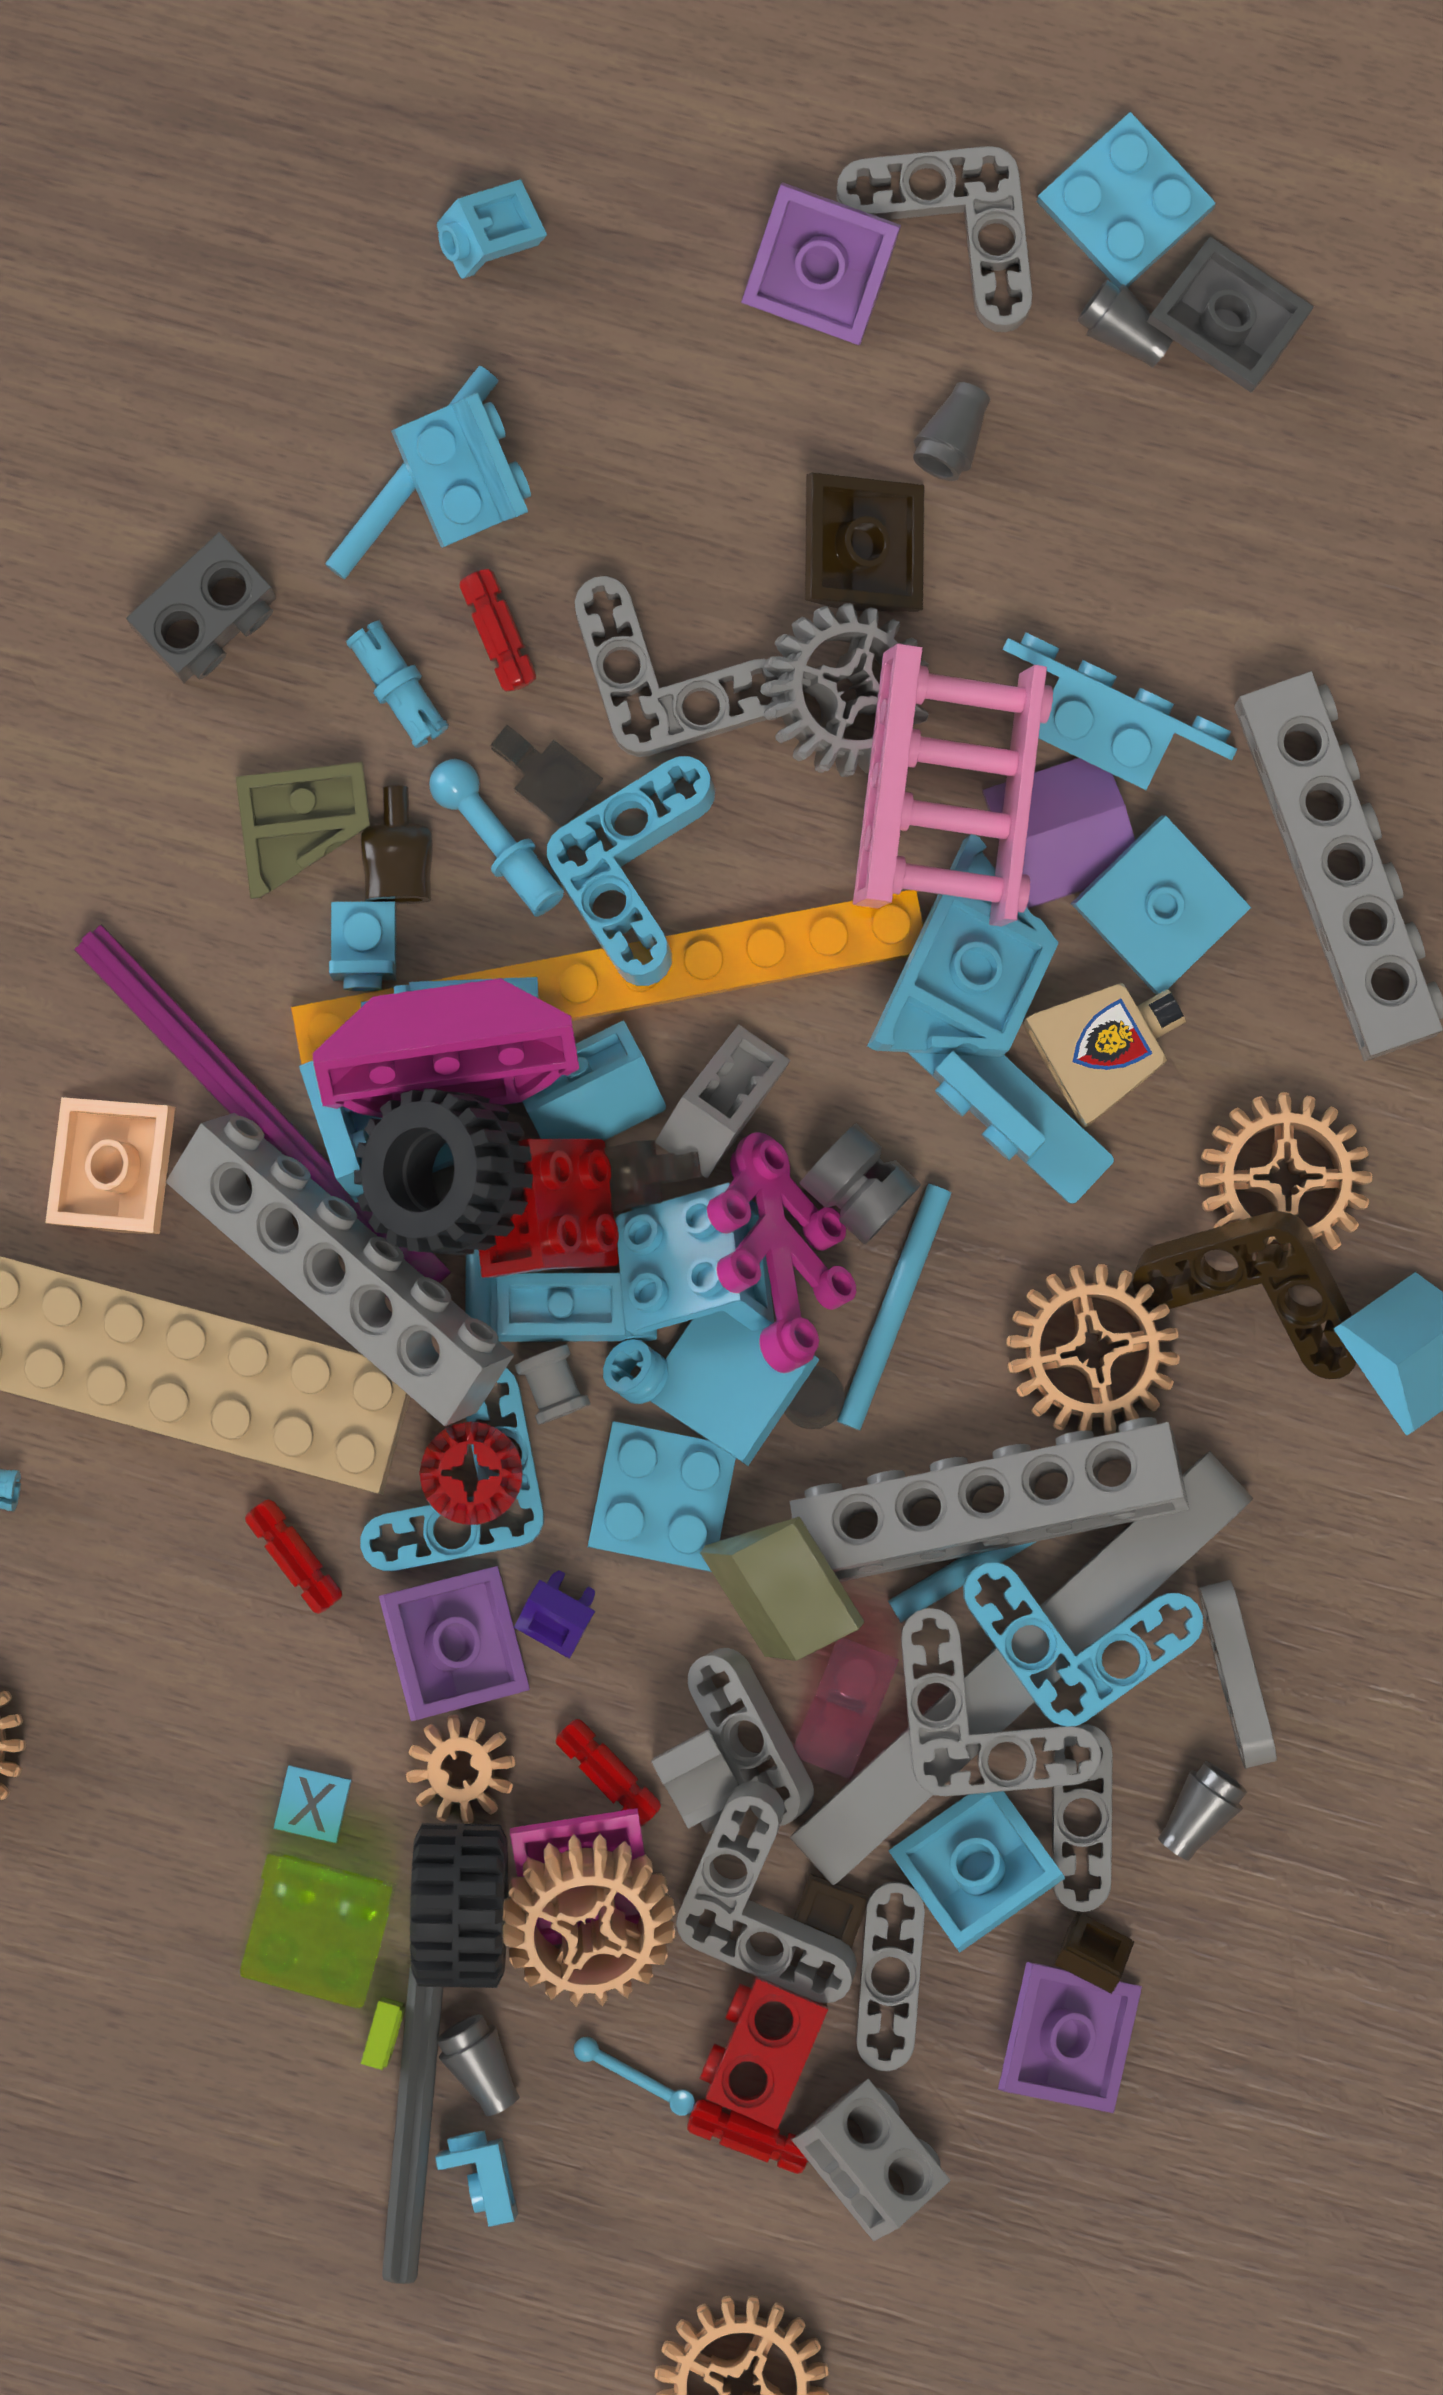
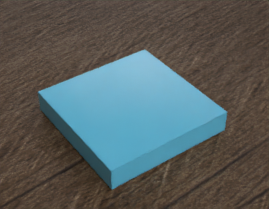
M724 1311L692 1319L665 1359L668 1364V1377L665 1386L650 1402L749 1466L819 1359L814 1355L809 1363L790 1373H780L774 1370L762 1355L759 1339L762 1330L765 1328L751 1331Z

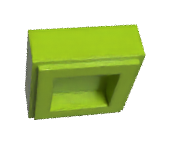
M381 1997L378 2001L361 2064L383 2070L384 2067L387 2068L390 2064L406 2008L403 2006V2002Z

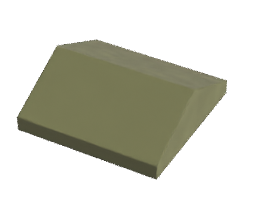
M800 1516L705 1545L700 1551L706 1564L764 1657L797 1661L859 1630L865 1623Z

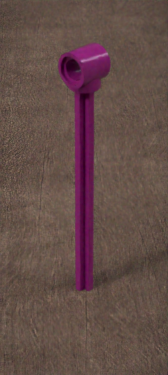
M101 924L93 932H88L74 951L229 1114L236 1113L238 1116L245 1117L256 1123L262 1129L264 1138L284 1156L294 1158L302 1163L310 1172V1178L329 1195L347 1202L355 1210L359 1221L378 1237L386 1239L387 1233H376L368 1223L373 1212L362 1211L359 1202L355 1203L336 1180L332 1165ZM399 1247L403 1252L404 1260L424 1277L441 1283L451 1273L434 1253L408 1251V1248Z

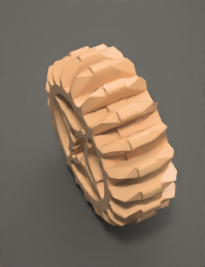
M1282 1092L1277 1096L1276 1113H1270L1268 1104L1262 1096L1254 1098L1252 1100V1110L1255 1120L1253 1121L1240 1108L1232 1110L1229 1113V1117L1238 1132L1234 1134L1225 1127L1217 1126L1213 1130L1212 1136L1217 1142L1226 1147L1224 1152L1215 1149H1205L1201 1155V1159L1204 1162L1219 1167L1218 1173H1205L1198 1177L1199 1186L1205 1188L1218 1187L1219 1195L1203 1201V1210L1210 1212L1223 1206L1228 1215L1220 1219L1213 1228L1251 1218L1241 1205L1235 1190L1260 1193L1267 1197L1272 1205L1273 1212L1283 1211L1296 1216L1299 1214V1201L1304 1192L1336 1188L1333 1201L1326 1214L1320 1221L1308 1227L1313 1239L1319 1237L1323 1244L1331 1251L1340 1247L1341 1241L1332 1227L1336 1224L1344 1231L1354 1232L1359 1223L1354 1217L1345 1212L1346 1207L1364 1210L1369 1205L1367 1197L1352 1192V1185L1362 1186L1372 1182L1371 1172H1352L1351 1163L1359 1162L1368 1156L1367 1148L1357 1147L1347 1152L1343 1145V1142L1349 1140L1357 1132L1354 1125L1349 1124L1335 1134L1329 1126L1337 1118L1338 1110L1336 1108L1329 1107L1318 1121L1311 1117L1315 1107L1314 1097H1304L1299 1106L1298 1113L1291 1112V1098L1287 1092ZM1274 1129V1143L1272 1144L1271 1159L1268 1164L1248 1170H1234L1237 1156L1246 1141L1262 1131ZM1294 1129L1311 1136L1319 1142L1328 1153L1334 1169L1312 1166L1303 1161L1298 1152L1297 1139H1294ZM1284 1158L1285 1163L1288 1164L1290 1174L1300 1175V1178L1316 1179L1306 1180L1300 1186L1295 1185L1290 1190L1293 1195L1286 1200L1285 1195H1282L1281 1185L1270 1183V1180H1254L1264 1179L1270 1172L1276 1173L1280 1169L1278 1163ZM1269 1237L1267 1245L1278 1244L1283 1251H1289L1291 1246L1290 1243L1279 1244L1275 1237Z
M1098 1264L1094 1271L1093 1283L1085 1284L1084 1272L1081 1266L1075 1265L1070 1268L1069 1272L1072 1284L1070 1288L1065 1289L1061 1279L1056 1274H1051L1046 1278L1047 1287L1053 1295L1051 1299L1047 1300L1040 1292L1034 1289L1029 1291L1026 1299L1038 1310L1035 1317L1023 1311H1016L1012 1320L1017 1325L1029 1330L1027 1337L1020 1335L1008 1336L1006 1346L1012 1349H1025L1026 1358L1009 1362L1007 1368L1009 1373L1029 1371L1031 1380L1018 1386L1016 1392L1019 1397H1024L1036 1388L1038 1389L1043 1398L1032 1409V1413L1036 1417L1043 1415L1051 1404L1060 1409L1054 1419V1429L1062 1431L1068 1424L1072 1414L1079 1416L1078 1431H1091L1092 1418L1100 1417L1104 1435L1116 1433V1423L1113 1414L1120 1412L1125 1422L1138 1419L1139 1415L1132 1406L1137 1401L1151 1412L1159 1408L1160 1403L1157 1398L1147 1391L1151 1384L1162 1390H1170L1172 1388L1173 1380L1166 1375L1158 1373L1157 1370L1159 1364L1175 1366L1179 1363L1180 1356L1178 1354L1160 1352V1343L1177 1339L1178 1330L1176 1328H1167L1157 1331L1154 1322L1164 1318L1170 1312V1309L1166 1304L1158 1305L1151 1312L1145 1309L1142 1303L1151 1297L1154 1292V1288L1149 1284L1140 1288L1134 1297L1127 1293L1126 1289L1132 1281L1131 1272L1127 1270L1122 1271L1114 1287L1106 1285L1108 1277L1107 1265ZM1092 1298L1112 1302L1124 1309L1134 1319L1140 1331L1132 1333H1112L1107 1331L1101 1325L1097 1311H1094ZM1072 1302L1075 1312V1334L1072 1341L1055 1349L1040 1351L1041 1337L1047 1321L1057 1309ZM1085 1318L1087 1319L1090 1333L1099 1335L1097 1342L1103 1338L1108 1345L1125 1344L1123 1347L1112 1349L1100 1358V1368L1098 1369L1100 1383L1098 1382L1096 1368L1087 1367L1088 1359L1081 1363L1077 1356L1065 1359L1060 1357V1355L1072 1353L1085 1343V1333L1088 1332ZM1145 1350L1143 1368L1136 1383L1126 1394L1113 1401L1110 1387L1112 1384L1110 1369L1113 1361L1122 1355ZM1073 1368L1080 1371L1085 1376L1088 1388L1092 1392L1094 1404L1080 1402L1063 1394L1049 1380L1045 1370Z
M573 1834L568 1843L569 1851L561 1853L548 1842L546 1848H544L545 1863L527 1857L526 1862L523 1864V1874L525 1877L512 1876L508 1884V1892L511 1898L504 1899L503 1920L505 1921L503 1925V1943L505 1946L511 1947L509 1949V1960L514 1969L524 1968V1979L529 1987L545 1981V1993L551 2001L563 1990L570 1991V2001L576 2007L583 2000L584 1993H595V1999L603 2007L608 1998V1990L615 1988L628 1999L632 1992V1978L649 1984L650 1979L653 1977L651 1964H665L668 1957L665 1944L673 1942L675 1937L674 1922L671 1921L675 1915L674 1900L670 1895H666L668 1892L667 1880L662 1873L652 1874V1861L647 1857V1854L631 1860V1847L626 1841L622 1842L613 1852L607 1851L606 1839L601 1834L594 1840L593 1848H582L580 1840ZM617 1892L628 1898L640 1913L638 1924L625 1920V1913L615 1908L614 1896ZM599 1912V1920L594 1921ZM538 1917L550 1921L551 1929L562 1934V1946L560 1949L553 1946L542 1936L536 1926ZM585 1918H591V1923H586ZM582 1920L579 1928H577V1922Z
M750 2295L748 2297L746 2315H735L733 2298L731 2296H724L722 2298L723 2318L715 2320L711 2309L706 2304H702L697 2307V2314L704 2326L697 2331L690 2322L684 2319L677 2323L676 2329L680 2336L687 2341V2344L683 2347L673 2341L664 2342L662 2353L668 2358L677 2361V2365L657 2366L655 2378L662 2382L674 2383V2388L662 2390L656 2393V2395H689L687 2388L689 2371L704 2377V2381L716 2388L719 2395H729L731 2393V2384H723V2376L727 2377L730 2375L738 2378L744 2369L748 2370L755 2356H757L753 2363V2373L755 2375L752 2376L753 2385H760V2393L756 2392L754 2394L745 2391L742 2395H785L780 2392V2388L770 2383L763 2374L767 2354L773 2343L786 2354L793 2366L796 2375L795 2395H829L828 2390L822 2387L810 2386V2381L822 2379L828 2376L829 2372L826 2363H806V2359L815 2355L821 2349L817 2338L808 2339L799 2345L795 2342V2339L805 2328V2322L800 2317L795 2318L785 2329H782L778 2326L784 2313V2306L782 2304L774 2303L770 2308L767 2319L757 2317L759 2311V2298L757 2296ZM733 2333L755 2334L742 2355L735 2359L725 2360L714 2355L708 2357L700 2353L709 2343L722 2336Z

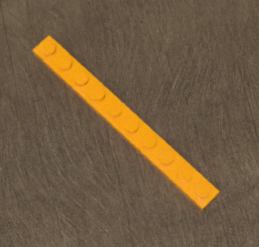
M906 890L901 891L900 894H893L892 902L880 908L853 905V901L665 936L672 952V965L666 976L659 982L649 986H636L627 982L619 974L603 948L432 981L537 977L539 999L570 1015L572 1021L907 958L923 928V921L917 891ZM640 941L628 943L633 953V959H638L642 965L649 963L653 959L650 953L651 948L646 949ZM394 988L291 1007L301 1064L313 1061L312 1053L361 1008V1002L368 1001L374 996L394 994Z

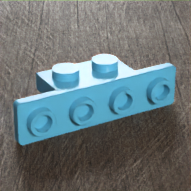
M1025 632L1021 643L1007 638L1002 650L1033 665L1046 666V671L1059 677L1053 689V701L1049 719L1045 724L1040 723L1039 739L1144 790H1147L1174 733L1230 760L1233 759L1237 748L1226 743L1231 731L1198 715L1192 726L1169 716L1174 706L1173 703L1142 688H1139L1135 698L1113 689L1112 686L1117 676L1082 660L1076 671L1055 660L1060 648Z
M953 1051L950 1054L907 1052L940 1083L935 1092L950 1108L962 1117L970 1111L987 1127L981 1135L995 1150L1007 1160H1011L1016 1154L1069 1204H1075L1113 1164V1156L1005 1055L1001 1057L957 1055Z

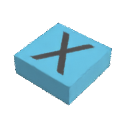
M288 1765L273 1829L337 1843L352 1779Z

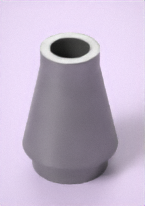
M1106 280L1100 286L1077 320L1089 329L1086 336L1138 358L1152 368L1160 361L1173 342V339L1147 322L1151 314L1125 284L1118 288L1109 280Z
M958 382L949 398L914 439V444L917 448L913 455L914 462L921 469L937 478L947 481L958 480L962 471H968L971 468L984 413L990 402L989 395L975 385Z
M1205 1761L1198 1772L1190 1771L1168 1823L1159 1835L1158 1840L1170 1851L1189 1861L1204 1843L1243 1809L1240 1801L1247 1793L1246 1789L1229 1774Z
M482 2015L469 2017L450 2027L438 2037L437 2042L443 2051L439 2055V2059L479 2103L486 2116H492L507 2109L519 2099L520 2096L513 2085L495 2025L488 2026Z

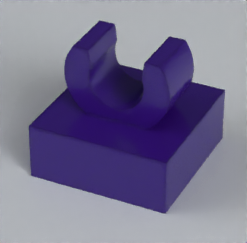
M558 1570L551 1575L547 1583L539 1579L514 1628L570 1659L595 1613V1610L590 1608L595 1597V1590L588 1586L579 1600L573 1599L559 1591L566 1573Z

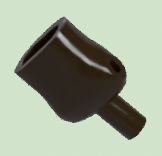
M407 786L383 787L384 824L366 828L361 833L362 861L365 872V902H395L396 904L430 902V872L433 853L432 831L426 826L409 823V794Z

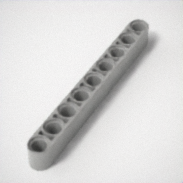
M1211 1451L1207 1452L1183 1474L1189 1510L1130 1522L1040 1605V1608L1074 1655L1123 1621L1253 1500V1497ZM1026 1625L1019 1628L1011 1641L1014 1655L1020 1661L1027 1664L1042 1660L1049 1648L1046 1633L1034 1625ZM996 1647L964 1675L969 1735L1002 1732L1034 1703L1032 1697ZM1059 1654L1048 1669L1030 1675V1679L1037 1688L1045 1678L1053 1685L1061 1678L1056 1670L1068 1667V1663L1062 1654ZM949 1689L922 1715L931 1721L946 1719L951 1715L955 1707L953 1692ZM909 1727L789 1837L832 1885H835L933 1796V1794L925 1791L915 1779L912 1768ZM974 1743L965 1746L970 1758L951 1759L948 1757L946 1748L935 1749L934 1760L924 1762V1773L935 1775L938 1785H945L949 1781L951 1773L960 1771L978 1754L980 1744Z

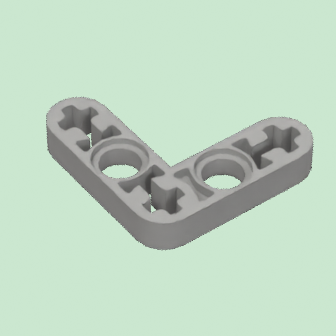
M984 146L865 158L851 162L842 170L837 184V201L874 216L893 220L964 212L973 300L977 318L990 330L1005 333L1016 330L1025 322L1031 309L1032 288L1019 170L1015 159L1009 152L999 147ZM987 163L994 164V170L997 174H1006L1007 179L999 181L996 192H986L984 182L964 183L963 192L965 196L954 197L956 175L953 166L963 165L962 178L981 175L982 165ZM924 168L938 171L943 176L946 184L944 192L938 198L932 200H922L916 197L909 186V180L915 172ZM890 172H901L899 193L903 203H891L893 190L874 193L872 204L861 205L858 195L848 194L847 190L856 188L858 177L868 176L871 186L874 187L891 186ZM994 223L1002 224L1011 230L1015 243L1009 252L996 256L990 255L982 249L978 236L987 225ZM1018 265L1019 272L1007 270L1006 284L1009 296L1019 297L1021 302L1012 305L1010 315L999 316L998 307L987 305L985 301L994 298L996 290L995 272L982 276L981 268L1000 271Z
M600 576L586 581L578 590L575 598L576 618L614 739L618 746L627 754L636 757L651 756L767 720L764 717L765 710L778 704L777 697H771L772 703L768 705H761L757 697H748L738 701V708L743 714L733 717L729 716V698L721 683L733 681V691L735 694L751 688L752 676L762 673L766 682L778 680L779 677L769 673L764 668L766 659L751 660L659 689L631 596L626 587L617 579ZM605 591L606 597L609 600L619 599L622 604L613 609V620L617 633L630 627L632 636L612 637L597 647L594 645L593 637H606L600 616L598 614L587 615L585 609L594 605L593 594ZM616 650L630 651L640 661L641 668L639 674L629 683H615L604 672L605 659ZM649 687L651 696H638L643 716L646 719L656 718L659 725L650 729L651 740L640 743L636 734L625 735L622 728L631 724V713L627 701L615 707L611 698L632 696L643 688ZM696 691H705L716 697L720 710L714 721L706 725H697L685 717L683 704L690 694Z
M932 1608L916 1611L907 1618L902 1627L901 1648L912 1768L916 1781L925 1791L936 1796H957L1067 1786L1086 1782L1095 1775L1101 1762L1100 1746L1095 1737L1081 1727L1058 1726L969 1735L961 1641L957 1623L949 1614L940 1609ZM934 1618L937 1629H947L949 1634L948 1642L938 1644V1663L943 1664L951 1660L954 1672L952 1676L930 1673L917 1679L914 1678V1663L927 1666L924 1646L913 1645L911 1639L912 1632L922 1630L923 1619ZM942 1683L953 1692L955 1707L951 1715L946 1719L931 1721L920 1713L917 1705L918 1695L928 1684ZM1069 1736H1075L1077 1746L1089 1749V1760L1079 1762L1078 1773L1067 1774L1066 1765L1063 1763H1046L1044 1768L1048 1776L1046 1778L1034 1779L1037 1758L1030 1742L1032 1738L1044 1737L1042 1751L1063 1749L1065 1744L1064 1738ZM1003 1742H1013L1023 1750L1026 1758L1022 1773L1010 1780H1002L995 1777L988 1765V1757L992 1748ZM974 1743L980 1744L977 1765L983 1778V1783L969 1784L970 1770L951 1773L949 1778L950 1784L944 1786L938 1785L935 1775L924 1773V1762L934 1760L935 1749L946 1748L948 1757L951 1759L970 1758L965 1746Z
M756 1781L744 1782L735 1787L729 1795L677 1915L676 1927L678 1934L687 1945L695 1950L820 2003L836 2002L843 1998L850 1990L856 1972V1957L851 1948L838 1938L748 1900L778 1833L785 1808L778 1792L769 1785ZM750 1805L762 1809L761 1817L755 1824L750 1839H747L744 1836L738 1835L746 1811ZM723 1854L734 1855L746 1865L747 1874L740 1879L732 1880L725 1878L714 1868L713 1859ZM705 1909L716 1913L715 1921L710 1927L698 1923ZM736 1921L744 1924L737 1941H734L729 1937ZM765 1931L772 1933L780 1939L784 1951L776 1956L761 1955L751 1946L749 1938L757 1932ZM797 1946L804 1951L797 1967H794L790 1963ZM823 1961L835 1965L834 1972L830 1974L828 1979L817 1975L818 1968L822 1965Z

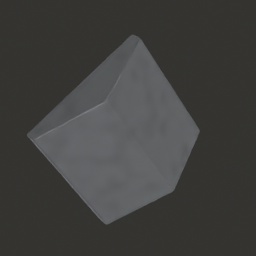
M1209 237L1151 313L1147 322L1252 393L1270 372L1314 307L1212 237Z

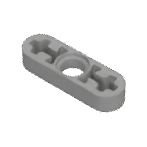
M1226 1580L1199 1587L1200 1603L1242 1764L1247 1769L1277 1761L1274 1740L1231 1580Z
M719 1648L697 1659L692 1664L688 1673V1688L738 1784L756 1781L765 1783L773 1789L785 1785L791 1797L783 1800L785 1810L780 1826L786 1825L806 1813L811 1807L814 1798L812 1781L748 1660L741 1653L731 1648ZM725 1671L730 1682L725 1686L716 1688L711 1677ZM742 1700L745 1707L728 1715L726 1708ZM741 1721H750L761 1730L764 1745L760 1753L750 1752L741 1744L738 1737V1727ZM773 1758L776 1765L759 1774L756 1767ZM750 1805L753 1813L760 1818L762 1809Z
M1081 1723L1075 1727H1081L1090 1732L1100 1746V1766L1089 1781L1101 1778L1102 1790L1098 1793L1087 1788H1074L1063 1792V1786L1052 1787V1859L1064 1876L1074 1875L1076 1871V1854L1062 1856L1063 1842L1078 1847H1088L1101 1842L1100 1857L1087 1854L1088 1873L1093 1876H1099L1100 1882L1098 1888L1088 1889L1086 1900H1076L1075 1891L1064 1887L1063 1880L1052 1888L1055 1896L1064 1906L1074 1911L1086 1912L1102 1905L1111 1890L1113 1753L1110 1740L1102 1730L1093 1725ZM1069 1736L1064 1738L1065 1744L1063 1749L1053 1751V1763H1063L1066 1765L1067 1774L1077 1773L1076 1761L1065 1759L1064 1754L1066 1746L1076 1745L1075 1736ZM1075 1799H1090L1097 1805L1100 1811L1101 1819L1099 1826L1093 1833L1087 1836H1076L1070 1833L1064 1824L1063 1814L1065 1808Z
M897 1881L887 1882L878 1886L870 1895L865 1913L856 2044L864 2062L880 2071H892L903 2066L912 2056L915 2047L925 1910L923 1901L916 1890L908 1884ZM891 1893L902 1894L904 1905L914 1909L912 1918L901 1920L899 1940L913 1938L911 1952L896 1946L872 1948L875 1935L887 1939V1919L883 1916H877L876 1910L878 1904L884 1905L889 1903ZM886 1957H895L902 1960L909 1970V1981L906 1987L901 1992L893 1995L879 1992L871 1980L873 1967L879 1960ZM869 2000L885 2006H897L908 2003L907 2016L893 2012V2032L897 2036L904 2037L903 2047L892 2048L890 2058H879L877 2047L867 2045L868 2034L879 2033L881 2027V2011L867 2013Z

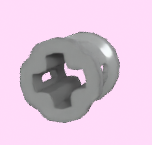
M568 1345L551 1349L514 1365L518 1375L526 1376L539 1412L535 1415L538 1425L561 1418L591 1405L588 1396L579 1393L566 1360L571 1354Z

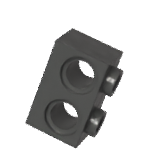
M218 532L126 619L135 633L184 684L193 675L200 680L210 674L227 655L222 648L240 631L245 636H249L259 629L272 615L273 610L269 605L276 599L272 587L228 540ZM227 577L241 579L246 583V590L240 601L226 606L218 604L212 599L213 589L220 580ZM180 620H190L199 625V635L196 641L191 646L183 649L169 646L166 643V634L171 625Z

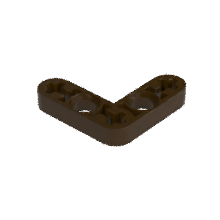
M1283 1211L1268 1212L1154 1245L1146 1249L1141 1255L1132 1284L1136 1294L1146 1284L1154 1288L1151 1297L1144 1302L1150 1307L1156 1308L1158 1305L1166 1304L1169 1309L1262 1284L1302 1363L1308 1371L1318 1377L1330 1380L1340 1379L1350 1374L1355 1368L1356 1361L1334 1330L1335 1327L1351 1317L1352 1314L1308 1227L1300 1218L1292 1213ZM1269 1237H1275L1279 1244L1290 1243L1289 1251H1283L1278 1244L1267 1245ZM1211 1250L1226 1251L1236 1259L1238 1267L1231 1271L1216 1270L1207 1263L1204 1254ZM1258 1252L1256 1260L1254 1261L1253 1253ZM1187 1260H1189V1266H1190V1267L1184 1269ZM1159 1269L1163 1276L1153 1278L1154 1270ZM1176 1275L1173 1284H1168L1164 1278ZM1296 1285L1310 1286L1321 1295L1322 1302L1315 1306L1300 1305L1290 1297L1288 1290ZM1326 1321L1325 1328L1323 1331L1320 1324ZM1323 1333L1332 1347H1343L1341 1353L1335 1354L1330 1346L1320 1347Z

